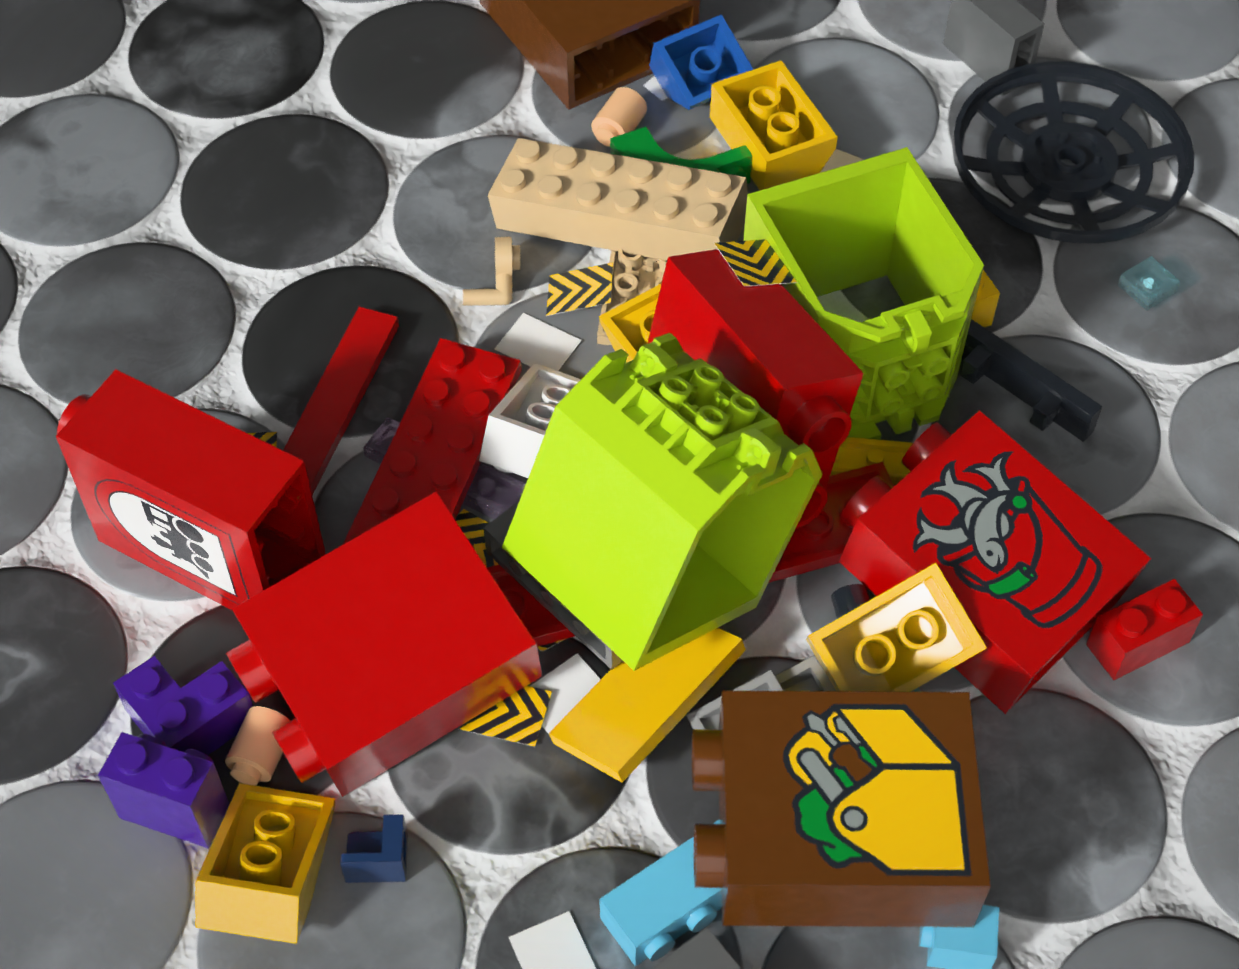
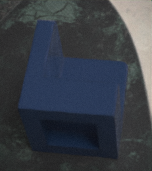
M404 814L383 815V832H350L348 834L346 853L341 854L340 862L346 883L406 882L408 832Z

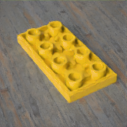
M716 628L635 671L622 661L613 670H610L549 732L553 744L623 783L746 651L743 639L720 628Z

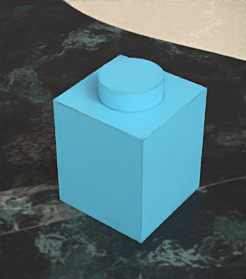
M983 905L974 927H920L919 946L928 948L927 966L943 969H992L997 958L999 907Z

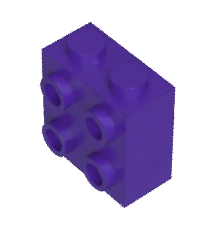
M121 732L98 774L120 819L208 849L230 805L215 765L209 756L194 749H186L185 752L169 748L162 740L149 734H141L140 737Z

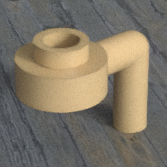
M495 237L496 289H463V306L508 305L511 303L513 298L512 270H520V245H512V237Z

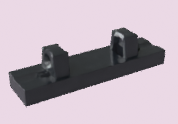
M971 319L961 359L964 366L960 375L972 384L985 375L1033 408V416L1029 422L1035 427L1044 431L1054 422L1084 442L1094 432L1102 405Z

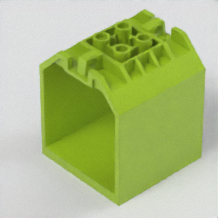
M908 147L747 194L744 241L764 239L768 241L797 281V283L781 285L864 372L850 414L852 426L847 437L880 440L881 433L876 423L885 420L889 423L895 434L911 430L913 418H915L919 427L938 421L958 376L984 264ZM887 276L905 306L882 312L881 316L858 322L825 311L817 297Z
M671 333L656 337L653 342L642 345L633 361L627 363L628 354L622 349L605 354L555 406L502 546L506 552L633 671L757 607L822 476L821 469L811 448L805 443L798 446L784 434L779 422L763 410L754 398L741 392L724 378L722 372L716 367L707 364L701 358L694 360L683 351L679 341Z

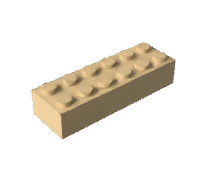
M518 138L490 189L488 198L497 229L613 251L622 249L624 253L640 254L645 257L667 261L669 256L718 249L714 244L717 242L737 241L745 224L748 191L746 177Z

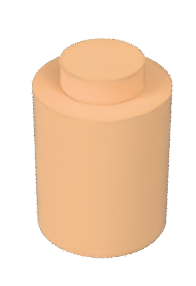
M617 88L592 121V131L596 139L601 144L610 147V138L634 131L647 112V104L644 98L631 88Z
M261 706L251 707L225 759L226 765L231 769V776L243 784L254 786L258 782L270 781L283 753L272 732L290 720L275 710Z

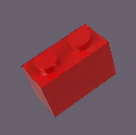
M1174 578L1097 616L1086 645L1114 681L1188 644L1203 613Z

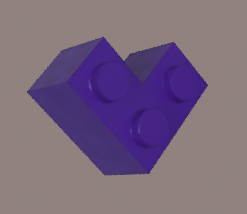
M155 656L113 682L125 711L143 734L155 736L162 740L169 748L185 752L186 749H194L209 755L238 734L248 710L253 707L249 693L222 661L182 688L179 687Z

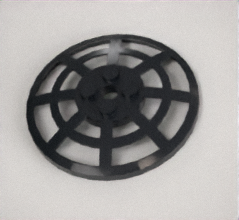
M1047 61L1026 64L1006 70L988 79L975 89L963 103L956 118L952 140L953 159L961 180L969 192L988 211L1004 222L1027 233L1069 243L1118 241L1142 234L1157 226L1179 206L1186 195L1194 172L1195 154L1191 137L1182 119L1163 98L1139 81L1117 71L1078 62ZM1057 82L1087 84L1111 91L1119 96L1107 111L1085 103L1060 101ZM1041 83L1043 102L1022 107L1006 117L989 103L994 97L1010 89L1027 84ZM1134 103L1144 109L1160 124L1169 136L1171 143L1148 149L1138 132L1121 118ZM977 112L995 127L987 143L986 159L967 156L963 153L965 133ZM1062 114L1082 116L1095 120L1098 123L1091 128L1082 124L1064 122ZM1046 115L1048 125L1038 128L1030 135L1017 127L1018 124L1028 119ZM1114 130L1127 141L1134 152L1117 155L1113 144L1106 138L1107 135ZM1004 137H1007L1023 149L1020 162L998 161V149ZM1177 157L1178 179L1169 201L1147 196L1146 194L1153 178V163ZM1070 159L1076 165H1067L1061 160ZM1139 166V182L1134 191L1113 183L1117 170ZM969 170L989 173L999 191L1015 205L1008 209L993 199L977 183ZM1003 175L1023 176L1033 190L1023 198L1009 186ZM1104 194L1122 202L1110 210L1092 214L1087 201ZM1048 198L1070 202L1074 215L1052 212L1039 206ZM1134 207L1157 212L1140 222L1120 228L1101 230L1097 224L1116 219L1131 211ZM1032 214L1052 222L1079 225L1082 230L1052 227L1030 220L1026 216Z

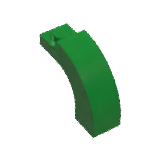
M647 127L610 138V154L746 177L747 184L750 183L752 154L746 145L703 159H683L664 151L656 143Z

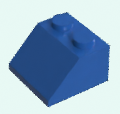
M722 14L655 42L649 65L665 95L688 110L711 101L712 83L754 70Z

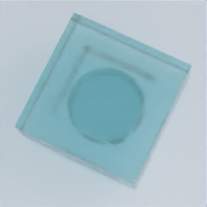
M1150 256L1122 273L1118 285L1147 311L1175 294L1181 281Z

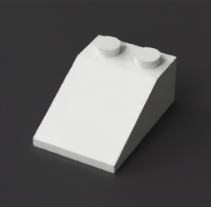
M534 363L488 415L479 461L493 465L494 468L501 472L515 473L528 478L555 406L581 379Z

